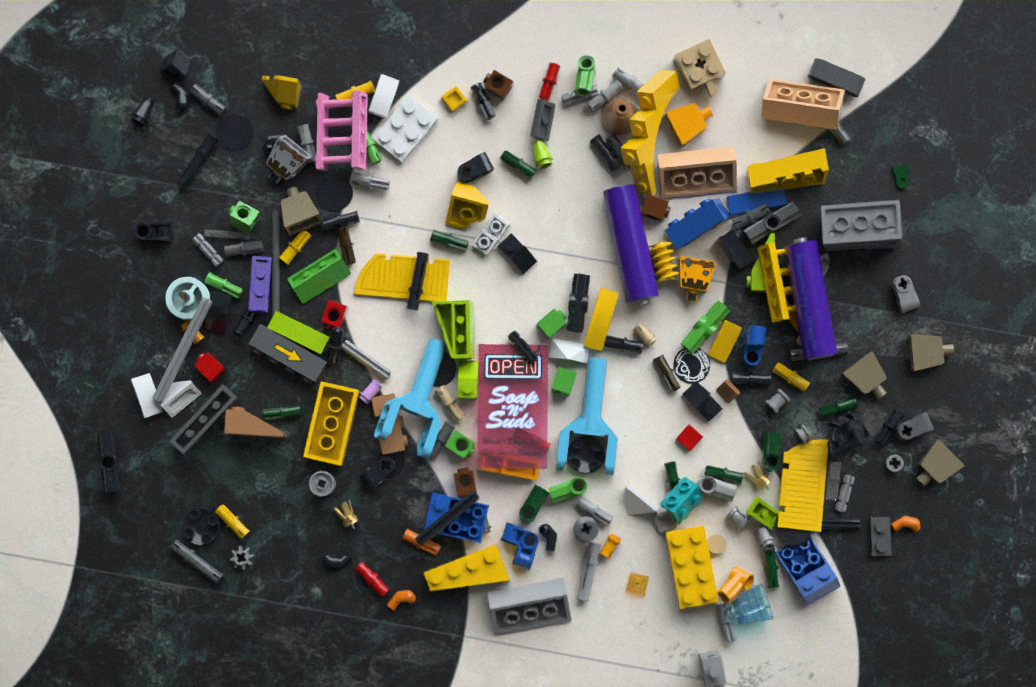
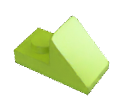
M756 496L746 514L773 530L778 510Z

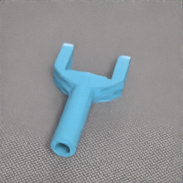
M436 339L428 340L411 391L384 404L375 430V438L382 441L387 438L392 431L400 409L421 419H426L417 445V454L425 459L430 456L441 421L428 398L446 349L445 343Z
M588 359L582 415L560 431L556 469L564 470V465L567 462L570 431L574 432V434L604 437L607 435L606 475L614 476L618 437L601 418L607 360Z

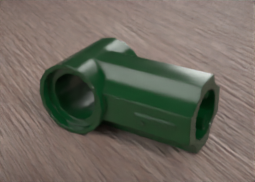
M769 432L763 433L762 467L766 471L772 472L779 467L781 462L780 433ZM769 457L774 458L776 466L769 467L766 464V459Z
M537 485L533 487L519 512V517L523 522L531 523L535 520L549 492ZM525 509H531L533 517L526 519L523 517L522 512Z

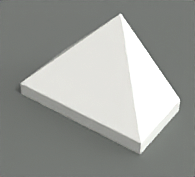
M552 339L549 358L587 364L589 348L583 347V343Z
M190 380L173 382L164 401L160 405L173 418L202 393Z
M627 485L625 489L628 515L652 513L659 510V508L634 488Z

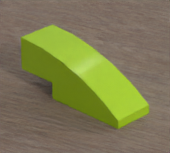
M275 311L267 327L318 354L322 353L329 339L328 336Z

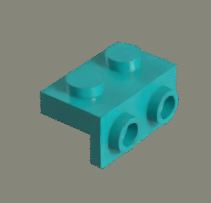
M683 477L660 505L669 511L673 521L680 525L683 520L688 518L691 511L702 502L704 496L699 485Z

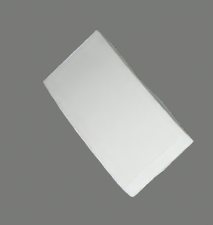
M381 74L368 110L369 113L386 119L399 83L398 80Z
M494 213L471 245L485 255H488L510 223Z
M150 374L131 379L143 417L146 418L163 412L160 403L153 400L156 389Z

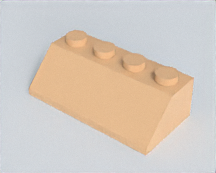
M769 79L763 97L761 118L771 121L778 120L787 123L805 124L806 126L824 127L826 129H837L845 90Z
M733 147L657 154L661 199L737 191V161Z

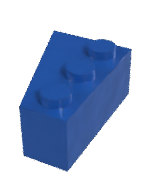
M707 198L699 203L701 207L695 211L693 208L683 214L685 216L680 221L675 219L668 224L669 228L665 232L677 250L701 237L710 229L712 230L725 219L731 218L720 198L712 200Z

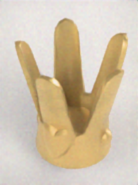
M760 462L758 464L762 472L757 466H751L758 480L749 473L744 472L756 484L759 490L764 487L769 490L767 485L771 480L765 475Z
M349 499L350 508L346 502H343L341 506L345 516L336 507L333 508V511L342 520L345 528L351 525L355 529L353 523L358 521L353 513Z

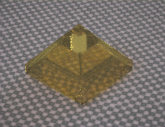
M630 572L626 591L645 595L649 576Z

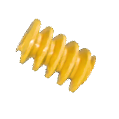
M661 242L649 246L653 247L649 250L650 254L655 255L651 258V261L657 262L653 265V269H659L654 275L661 277L656 281L657 284L676 280L675 276L679 274L678 271H673L677 264H671V261L676 258L669 256L674 250L667 249L672 242Z

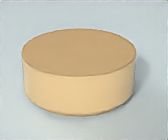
M712 535L707 540L709 551L714 554H719L726 548V540L721 535Z

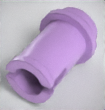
M373 379L367 388L360 392L359 398L366 404L372 402L371 398L377 394L382 386Z

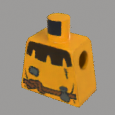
M680 256L679 289L687 290L686 301L697 302L698 292H707L717 262Z

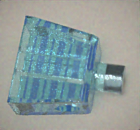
M763 583L753 585L748 590L742 591L732 601L733 606L724 609L726 618L730 620L737 617L739 624L774 619Z

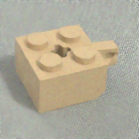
M710 39L675 54L674 61L690 92L701 87L702 90H707L710 98L718 94L715 84L718 83L717 79L725 76L726 71ZM697 63L703 64V68H696Z

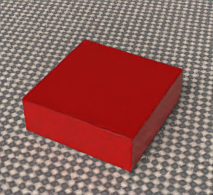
M688 424L676 439L691 451L703 436Z

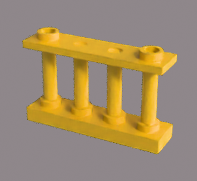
M775 243L758 247V253L772 323L790 319L789 314L796 313L794 305L787 306L785 295L792 294L791 286L783 287L781 277L789 275L788 268H780L778 257L785 256V250H776Z

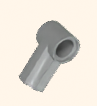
M711 476L702 477L697 482L702 494H708L730 502L733 501L737 488L736 485L714 479ZM704 480H708L711 483V488L708 491L702 487Z

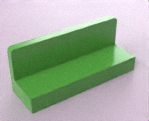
M334 249L287 280L304 304L349 276L351 272L338 251Z

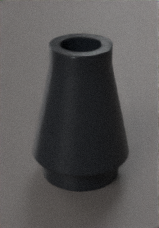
M144 97L143 101L131 113V121L142 127L148 124L155 102L148 97Z

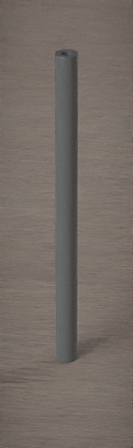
M272 211V317L275 311L280 312V211Z

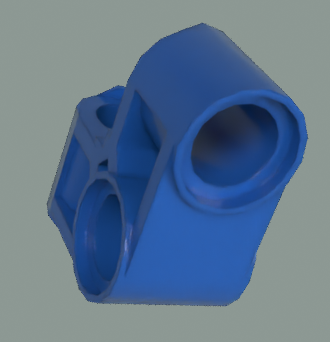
M750 325L746 329L742 362L746 367L753 368L760 362L767 328ZM747 354H754L756 356V362H749L747 360Z
M507 522L501 541L518 546L512 564L530 570L539 542L538 536L531 531ZM527 535L534 536L535 544L533 546L525 544L524 540Z

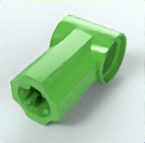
M590 55L581 56L578 60L575 93L580 96L590 95L592 91L596 68L595 60Z
M577 477L549 487L554 504L585 493L587 483L583 478ZM576 481H582L584 484V489L580 492L575 491L573 488V484Z

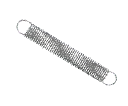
M210 230L204 232V237L223 236V238L244 239L249 236L243 232L227 235L224 233L235 231Z

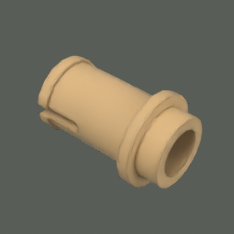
M642 322L633 329L644 342V346L650 347L657 340L655 338L656 335H652Z

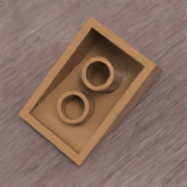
M231 407V410H226L225 434L287 438V434L246 412L243 407Z

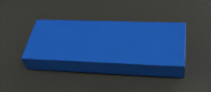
M784 189L752 194L746 192L727 196L730 216L747 213L746 211H752L764 203L767 204L768 208L787 205Z

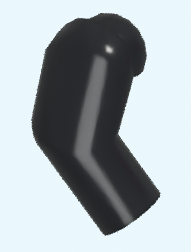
M175 83L170 88L177 95L175 107L178 111H184L189 105V94L178 83Z
M286 133L270 135L263 145V151L270 155L277 138L286 135Z
M549 524L540 525L539 533L547 540L545 550L555 551L556 531Z
M348 552L340 558L332 557L330 554L323 557L324 565L327 568L337 570L353 560Z

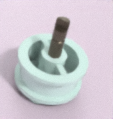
M181 277L172 282L168 287L166 304L172 314L188 321L189 319L192 320L203 297L210 300V293L207 287L193 277Z

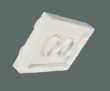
M408 95L372 139L403 163L438 118Z

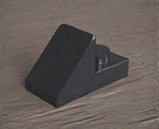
M512 233L497 246L523 274L537 262L527 247L523 246Z
M697 381L682 394L708 422L723 409L710 396V392Z

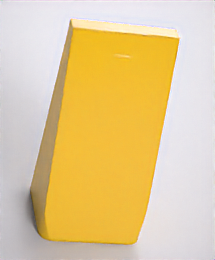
M724 320L708 356L725 363L742 328Z

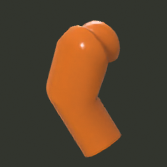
M903 516L893 522L891 527L895 532L904 527L917 532L920 530L921 525L917 518Z
M410 590L398 591L387 605L395 610L401 602L414 603L416 596Z

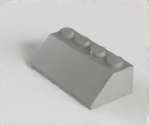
M564 578L487 592L495 635L571 621Z

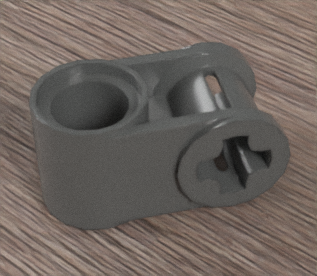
M923 412L899 424L896 428L895 436L899 440L904 441L933 430L934 427L927 412ZM907 428L909 432L902 434V431Z

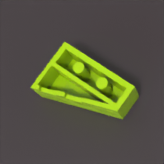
M470 300L432 302L451 358L454 360L475 359L474 302Z

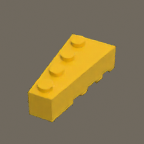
M825 148L768 162L753 163L747 166L746 175L750 194L825 184L829 171Z
M496 544L424 572L431 591L510 580Z

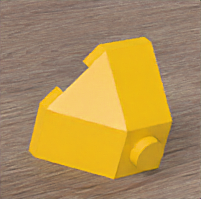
M262 76L263 83L278 105H281L282 109L292 110V108L298 107L302 87L298 79L284 76H274L273 79H269V76Z
M456 182L451 195L445 225L466 229L470 227V224L485 220L489 202L474 186Z

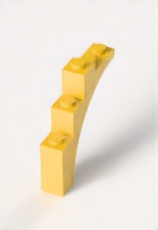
M660 70L637 91L641 109L629 119L633 137L621 147L624 165H630L637 194L653 196L656 193L653 166L655 141L664 111L672 97L680 89L677 71Z

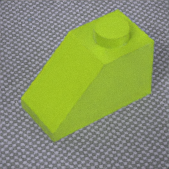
M459 360L458 399H477L478 361Z

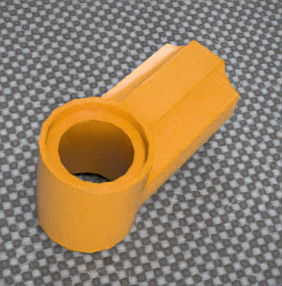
M737 566L734 567L729 574L728 580L717 591L718 597L726 604L731 603L743 589L748 590L752 586L754 575Z

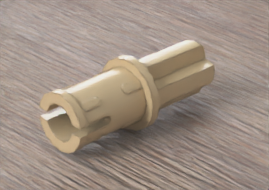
M445 385L435 391V394L444 404V409L447 408L455 421L458 422L465 417L464 412L456 403L457 399H453Z

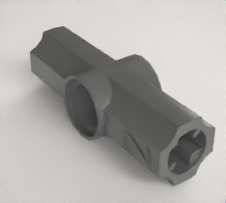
M791 202L743 230L745 237L752 245L801 216L800 211L794 202ZM774 219L777 222V227H769L767 220Z

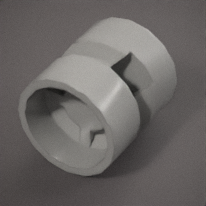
M316 472L310 478V490L318 496H329L336 488V480L328 472Z

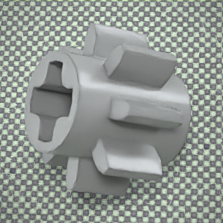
M239 546V551L232 550V553L235 555L230 561L236 562L235 568L242 565V569L245 570V564L253 565L250 559L255 555L249 554V547L243 550V547ZM245 553L247 560L239 562L240 557L238 555Z

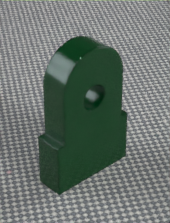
M908 164L893 166V175L895 176L897 187L899 189L907 188L909 185Z

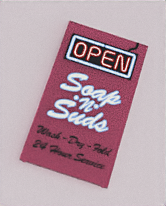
M479 344L477 468L547 469L548 345H529L532 348V352L534 351L538 355V359L530 364L526 356H523L514 346L515 344Z

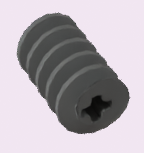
M582 517L575 522L573 530L579 540L591 541L598 535L599 527L594 519ZM583 524L591 527L588 535L585 532H581Z

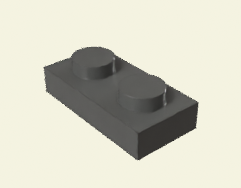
M537 99L530 133L531 137L549 141L556 104L543 99Z
M870 517L871 556H892L890 517Z

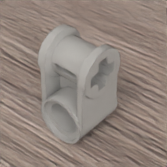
M905 275L896 277L892 282V288L899 311L905 313L920 308L919 298L915 292L912 280ZM902 281L906 282V285L899 287L898 283Z

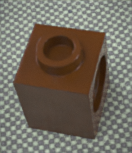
M493 70L491 74L488 73L483 81L485 83L484 89L503 101L514 85L513 80L496 70ZM495 80H499L503 85L500 88H494L492 83Z
M647 194L641 211L642 216L662 222L663 218H668L671 209L668 207L669 201Z
M468 467L457 469V473H454L457 496L468 495L471 491L477 493L473 470L469 471ZM467 476L470 478L471 482L468 487L460 485L459 480L461 477Z

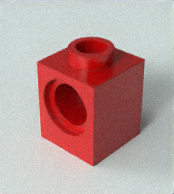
M328 300L321 320L325 324L324 327L330 330L337 326L341 328L348 307ZM334 311L338 312V320L330 321V313Z
M209 352L206 354L202 353L195 360L197 363L194 366L212 383L226 370Z

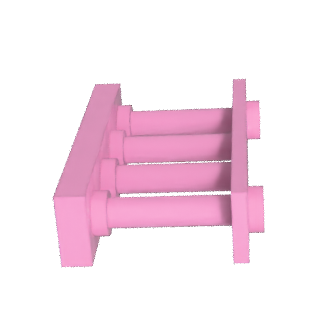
M353 91L351 99L329 100V96L318 93V99L316 100V169L325 172L328 171V164L350 163L352 168L366 170L368 94L362 91ZM352 106L353 113L351 118L329 119V108ZM328 126H352V135L350 137L328 138ZM351 144L352 154L350 156H328V145Z

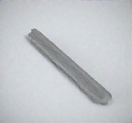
M202 298L153 396V400L162 403L212 305L211 300Z

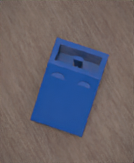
M431 493L423 531L462 499ZM475 502L437 534L481 543L489 505Z
M811 536L802 544H788L775 552L807 606L840 587L838 577Z

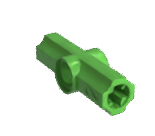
M717 301L706 315H703L692 327L691 332L680 343L682 347L693 354L703 341L713 334L730 310L723 303Z

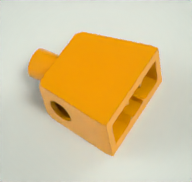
M693 103L667 111L665 117L680 146L683 147L706 130L705 120L713 117V113L709 106L699 110L697 105Z

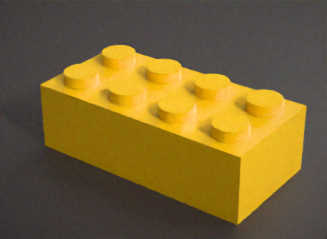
M326 382L320 383L303 457L343 466L360 394L359 390Z
M704 525L665 532L679 609L719 602Z

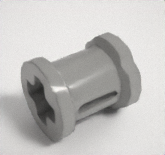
M778 388L777 393L770 400H766L765 403L777 414L779 408L791 400Z
M735 506L725 517L727 520H731L738 527L739 531L751 519L738 510V506Z

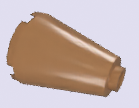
M612 99L602 110V123L611 134L615 133L618 136L629 134L631 132L629 119L638 112V109L628 99Z

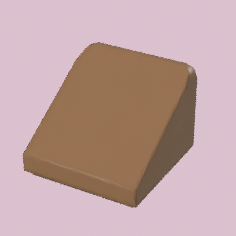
M727 379L716 389V392L727 403H730L740 394V391Z

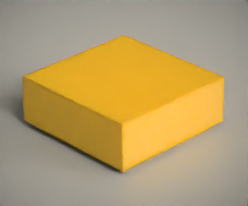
M457 86L441 96L452 113L468 102Z

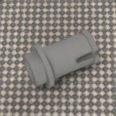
M761 525L757 527L755 534L761 542V548L766 551L773 549L775 540L770 536L766 526Z

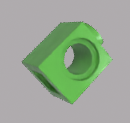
M239 201L236 207L232 206L228 212V216H230L229 224L249 235L258 221L260 211Z
M554 308L537 322V326L550 339L567 324L565 321L567 317L560 309L556 311Z
M559 367L551 389L555 391L554 394L564 398L565 395L570 396L577 372Z
M455 430L445 447L464 460L466 457L470 458L476 450L473 447L475 443L457 430ZM465 441L467 449L465 451L457 450V442Z

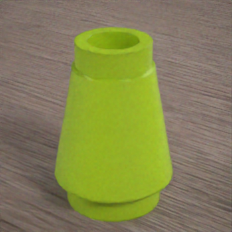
M539 139L532 142L535 165L538 166V169L550 167L553 164V157L543 143V140Z

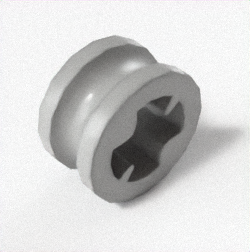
M801 425V429H795L796 434L804 444L807 443V439H813L804 425Z
M890 455L885 460V466L891 472L900 471L904 464L903 459L899 455ZM892 458H895V461H899L896 469L889 464Z

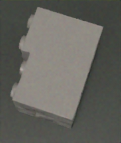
M899 200L821 206L825 251L903 247Z

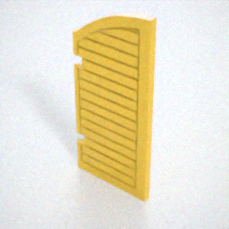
M375 253L360 272L354 294L408 299L410 293L408 288L411 287L417 256L392 254V259L386 260V254ZM434 258V264L427 261L422 286L424 291L421 294L420 300L447 301L450 259Z
M829 440L807 441L805 444L801 443L784 452L783 463L789 465L788 469H782L779 506H785V511H778V528L821 532L828 456L827 443Z

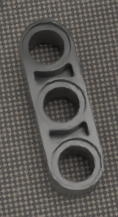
M819 58L814 59L808 73L810 79L831 88L844 89L845 94L852 97H859L866 80L856 73Z

